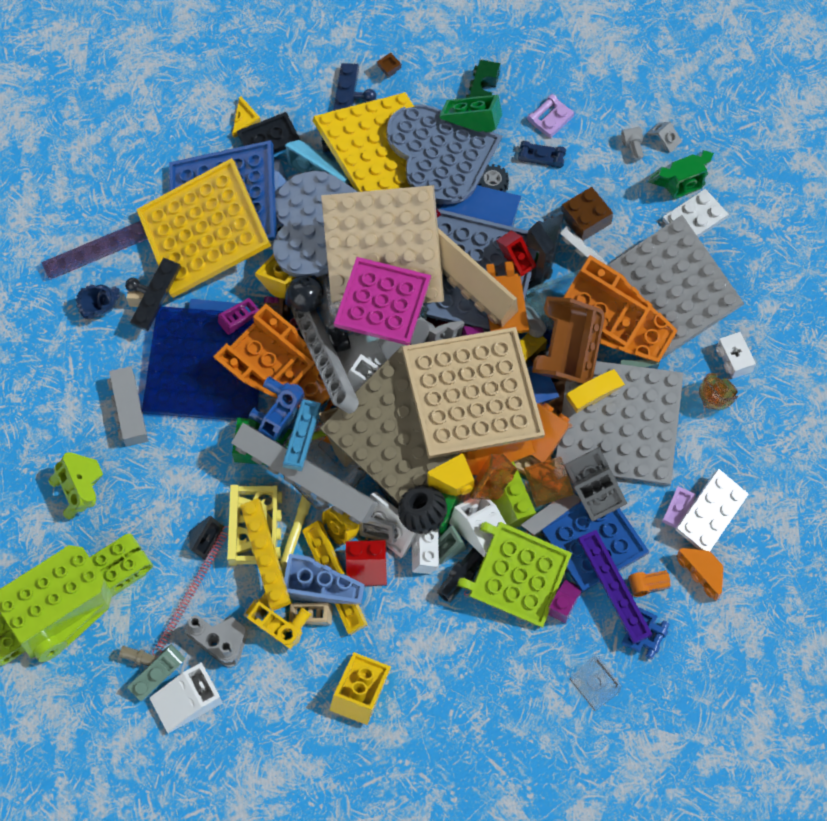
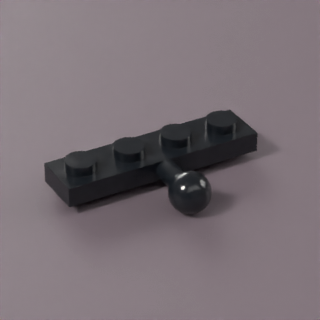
M163 257L148 287L141 285L136 278L127 279L125 287L129 292L139 291L144 293L130 321L131 325L147 332L149 331L181 269L180 264Z

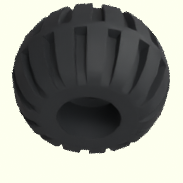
M420 485L415 486L414 489L410 488L407 493H404L402 496L404 498L399 501V519L404 527L414 533L427 534L431 530L435 531L438 529V526H441L447 515L446 500L434 487L422 485V487Z

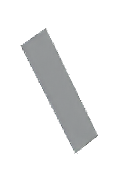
M569 490L521 524V526L535 535L578 504L581 499Z

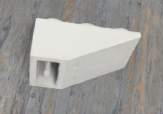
M482 492L454 507L449 524L454 526L484 557L493 535L479 530L482 522H487L494 526H497L498 522L506 523L497 506Z
M202 662L181 673L150 697L167 733L223 704Z

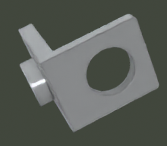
M671 122L657 123L647 132L648 136L658 135L668 152H672L682 142Z

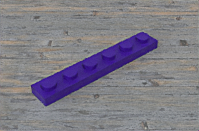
M597 530L579 537L578 541L633 645L651 637L652 632Z

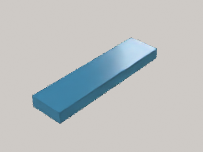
M302 399L283 461L284 468L298 471L303 470L321 409V403Z

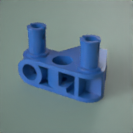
M269 376L265 380L263 387L277 394L278 398L267 414L254 407L248 418L261 424L258 432L274 441H278L286 434L305 393L297 384L286 383L283 385Z

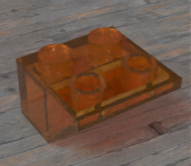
M491 454L474 480V487L470 497L472 499L498 500L503 495L508 483L512 481L517 468L504 454Z

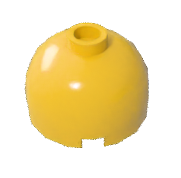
M331 507L322 513L323 525L327 524L329 530L326 532L334 542L339 545L344 543L345 545L346 541H351L356 537L359 531V524L349 519L350 515L344 512L342 515Z

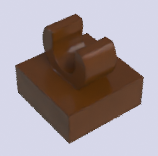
M391 52L377 61V66L387 77L396 74V71L402 68V64Z

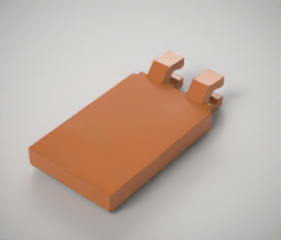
M513 261L505 262L506 275L497 277L494 264H486V271L517 298L518 312L503 327L498 323L495 325L488 318L490 331L516 327L518 334L529 332L521 276L514 274Z

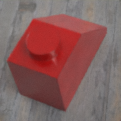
M511 230L496 240L508 262L513 261L514 269L521 277L536 267L521 235Z

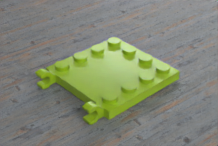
M482 522L479 530L493 536L475 581L472 582L462 577L459 579L457 586L470 590L469 597L542 628L572 553L502 522H498L497 526Z

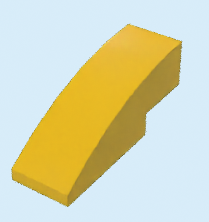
M615 369L568 392L566 398L575 412L578 413L591 404L594 405L625 386Z

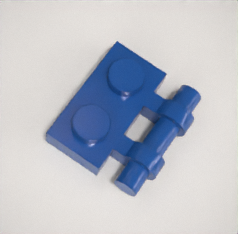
M639 607L650 631L656 635L653 641L645 639L633 645L628 633H626L621 644L640 653L644 646L648 649L645 656L653 659L655 653H658L660 650L659 645L662 639L666 638L668 634L667 629L670 624L667 621H662L660 626L655 624L658 616Z

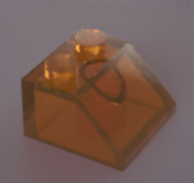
M561 456L524 468L536 507L574 495Z

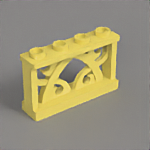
M230 485L227 557L229 566L257 564L248 531L243 527H239V523L245 522L244 517L240 514L242 511L240 505L251 500L240 497V495H255L253 500L262 495H269L272 498L270 505L264 504L266 499H263L261 504L270 533L272 532V540L277 557L280 559L281 548L277 547V542L281 540V528H278V522L282 521V510H278L279 503H282V491H279L278 485ZM273 510V519L267 512ZM242 534H246L249 538V541L247 542L246 538L244 540H240L239 537ZM251 550L253 556H238L239 553Z

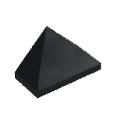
M208 516L189 531V549L203 560H206L209 551L215 545L224 526L212 516Z

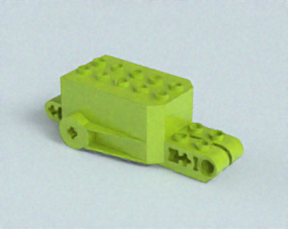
M131 533L125 534L91 557L88 556L83 547L68 545L0 589V666L9 663L24 652H27L31 659L36 656L39 662L53 659L109 609L113 596L147 575L146 573L152 569L153 564Z

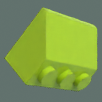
M514 461L496 467L477 481L480 492H483L497 506L507 525L513 528L520 527L521 524L536 514Z

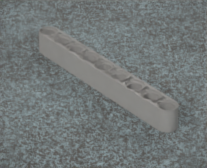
M291 305L290 309L333 404L348 414L353 413L358 407V398L317 310L299 312L296 311V307Z

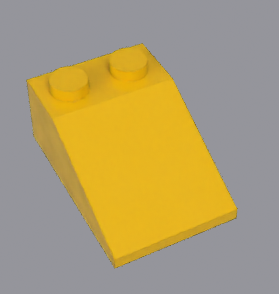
M353 652L333 695L329 711L368 725L391 666Z

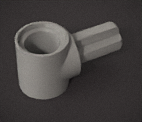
M640 126L621 130L622 142L624 146L631 149L633 159L637 161L644 157L641 148L643 134Z

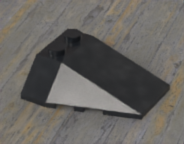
M563 212L552 215L551 219L545 218L544 222H536L528 230L526 246L539 251L538 261L535 263L536 267L532 269L527 291L542 285L552 275V267L560 242Z

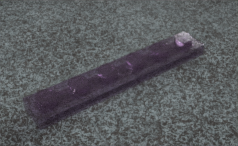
M141 221L41 263L48 279L52 280L148 238Z

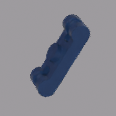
M521 141V152L518 153L519 161L552 167L564 166L563 157L566 155V148L562 146L549 147Z

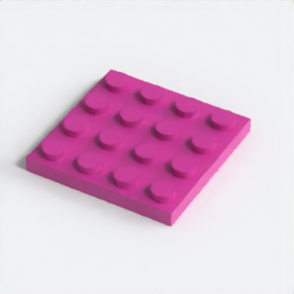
M356 257L334 321V327L410 345L431 281V275Z

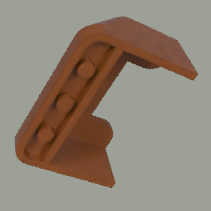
M547 296L544 305L545 314L547 317L555 319L548 357L538 355L535 358L532 373L553 379L584 384L593 379L604 324V312L600 308L572 298Z

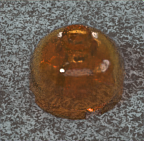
M709 373L700 384V399L708 409H727L738 398L736 396L738 391L725 377L721 380L717 378L719 374Z

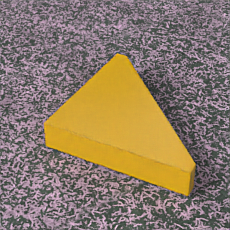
M242 96L239 97L232 131L233 138L238 136V130L261 121L260 117Z

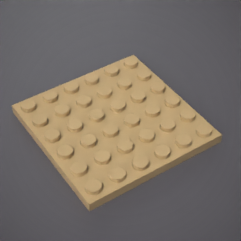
M434 185L321 195L332 310L339 309L356 257L431 275L424 303L444 301Z
M516 327L402 346V353L428 459L544 438L543 425Z

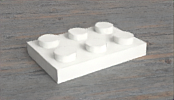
M704 189L663 216L662 221L667 225L683 215L697 237H700L727 219L729 214Z
M374 492L370 495V498L378 502V505L371 517L396 523L394 530H397L395 535L397 541L394 544L386 543V546L402 558L407 554L417 533L411 532L404 527L399 519L398 509L377 492Z

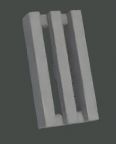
M370 517L367 524L362 522L359 524L360 536L375 540H386V543L394 544L397 541L395 537L397 530H394L396 523Z

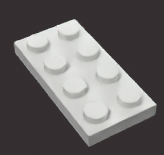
M716 470L675 530L697 549L710 551L748 493L721 470Z

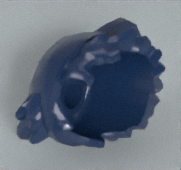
M105 285L86 286V288H81L77 295L76 302L78 304L76 307L79 308L78 311L82 317L88 320L108 314L114 309L116 301L120 297V294H118L120 289L116 286L109 288Z

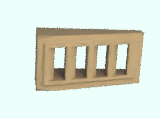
M330 603L290 604V622L297 615V609L302 607L305 610L308 609V612L312 614L305 625H332L333 607ZM314 610H317V612H316V618H313V617H314Z

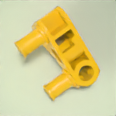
M265 592L260 599H254L244 613L246 618L289 649H292L293 646L299 643L303 634L301 628L312 615L301 607L292 622H287L270 609ZM268 611L269 613L266 615V617H265L264 620L262 621L261 619L263 618V616H264V615L266 614V612ZM292 631V638L285 640L286 633Z

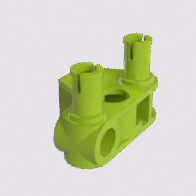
M71 452L65 453L61 461L55 465V472L49 477L48 481L53 487L61 485L69 503V506L63 511V515L66 519L70 520L78 512H83L86 508H91L95 505L96 494L92 486L102 477L103 472L97 460Z

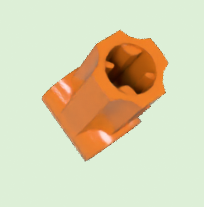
M667 570L649 574L637 572L628 576L633 597H642L652 591L671 587Z

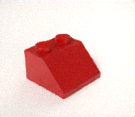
M386 540L346 541L347 576L363 583L365 586H387Z

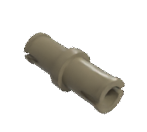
M124 645L119 653V658L136 662V665L139 666L141 664L149 666L158 657L146 653L143 649L139 651Z

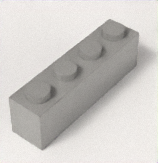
M132 366L109 371L110 378L107 381L109 389H113L114 393L111 396L113 407H117V412L114 413L116 423H120L121 427L118 430L120 441L124 440L126 447L149 442Z

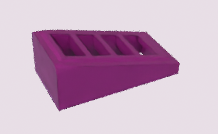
M248 298L220 313L218 323L229 335L250 321L259 311V308ZM246 306L250 309V313L245 309Z

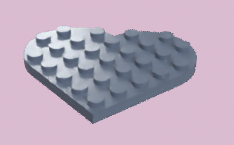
M415 104L414 107L400 108L388 121L386 137L392 150L399 157L407 160L406 178L410 187L434 185L435 202L439 205L455 204L469 198L480 182L501 142L502 136L494 132H477L442 120L439 117L442 110L432 106Z
M309 171L295 175L279 189L275 197L276 216L283 227L279 230L274 240L273 253L279 267L285 273L293 277L314 275L319 277L328 273L321 195L358 191L336 176L322 171Z

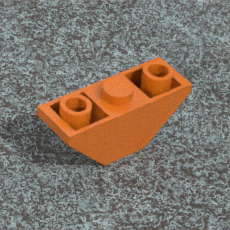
M681 548L676 556L679 564L690 571L692 579L704 587V592L708 597H713L717 601L722 594L723 565L711 551Z

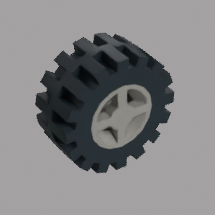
M488 164L478 186L506 192L509 185L508 173L504 168L501 169L500 165L495 167V164H492V166Z

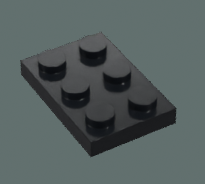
M287 112L237 131L243 146L271 140L274 153L286 149L285 145L288 142L300 140Z

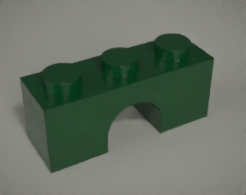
M480 59L478 66L475 65L473 76L475 78L470 81L469 90L471 92L470 95H466V98L492 95V92L485 91L483 88H496L501 63Z

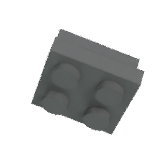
M600 447L564 464L592 521L628 504Z

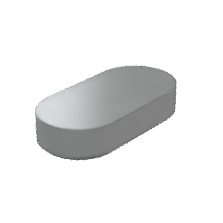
M525 305L529 325L528 333L533 337L540 338L546 332V325L531 306Z

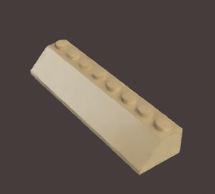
M438 228L442 274L448 278L447 281L451 286H457L461 290V294L467 300L471 299L474 301L475 307L480 312L485 311L492 323L495 325L498 323L503 327L518 312L517 298Z

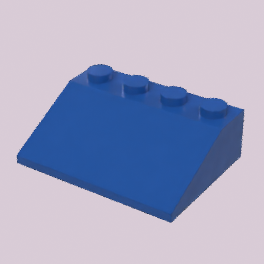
M477 185L473 194L466 200L455 204H441L440 209L513 227L521 196Z

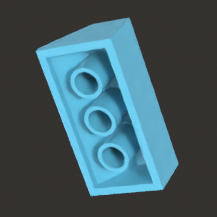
M297 140L288 142L285 145L288 165L299 172H327L346 184L350 183L339 163L328 158L325 153L315 150L311 144Z

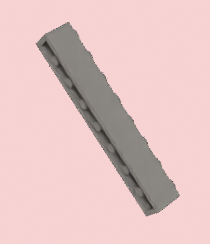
M242 423L231 444L236 446L235 450L243 455H246V453L253 456L251 460L260 465L262 463L268 465L267 469L276 475L281 473L285 476L283 479L293 485L295 482L301 485L300 490L309 495L311 492L317 495L316 499L324 504L329 502L334 505L333 510L342 515L344 512L350 515L349 519L356 524H360V522L367 524L378 505V502L308 460H305L302 471L284 468L283 461L287 448L258 432L257 429L248 424Z

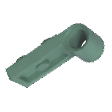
M170 644L127 688L142 701L181 665L185 657Z

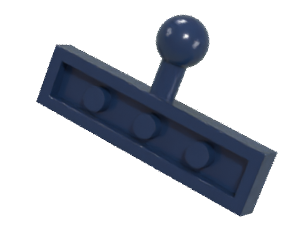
M341 63L333 111L353 106L354 99H364L365 102L376 100L377 94L373 89L356 92L359 64Z

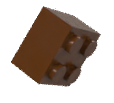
M593 187L588 188L562 204L561 212L564 213L563 219L583 241L612 224V210Z

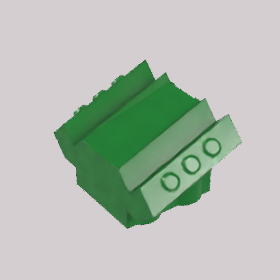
M703 150L697 155L692 154L672 162L668 166L661 167L653 172L648 183L666 188L674 200L698 191L706 184L705 177L708 175L705 166L711 162L714 153Z

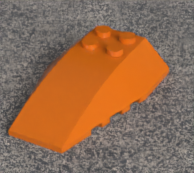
M589 255L563 298H572L603 310L604 324L600 340L601 345L659 363L678 330L661 313H658L652 307L653 305L648 300L646 301L639 294V291L626 281L627 279L622 274Z
M267 304L253 316L254 323L231 346L226 343L213 356L215 360L241 382L276 399L278 398L277 394L263 387L265 380L269 376L283 385L286 383L299 385L305 393L303 399L319 402L321 406L330 398L305 341L299 336L294 326Z

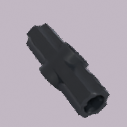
M473 547L466 557L452 568L449 577L438 588L437 594L444 601L451 603L462 589V587L457 586L459 579L463 577L472 581L484 557Z

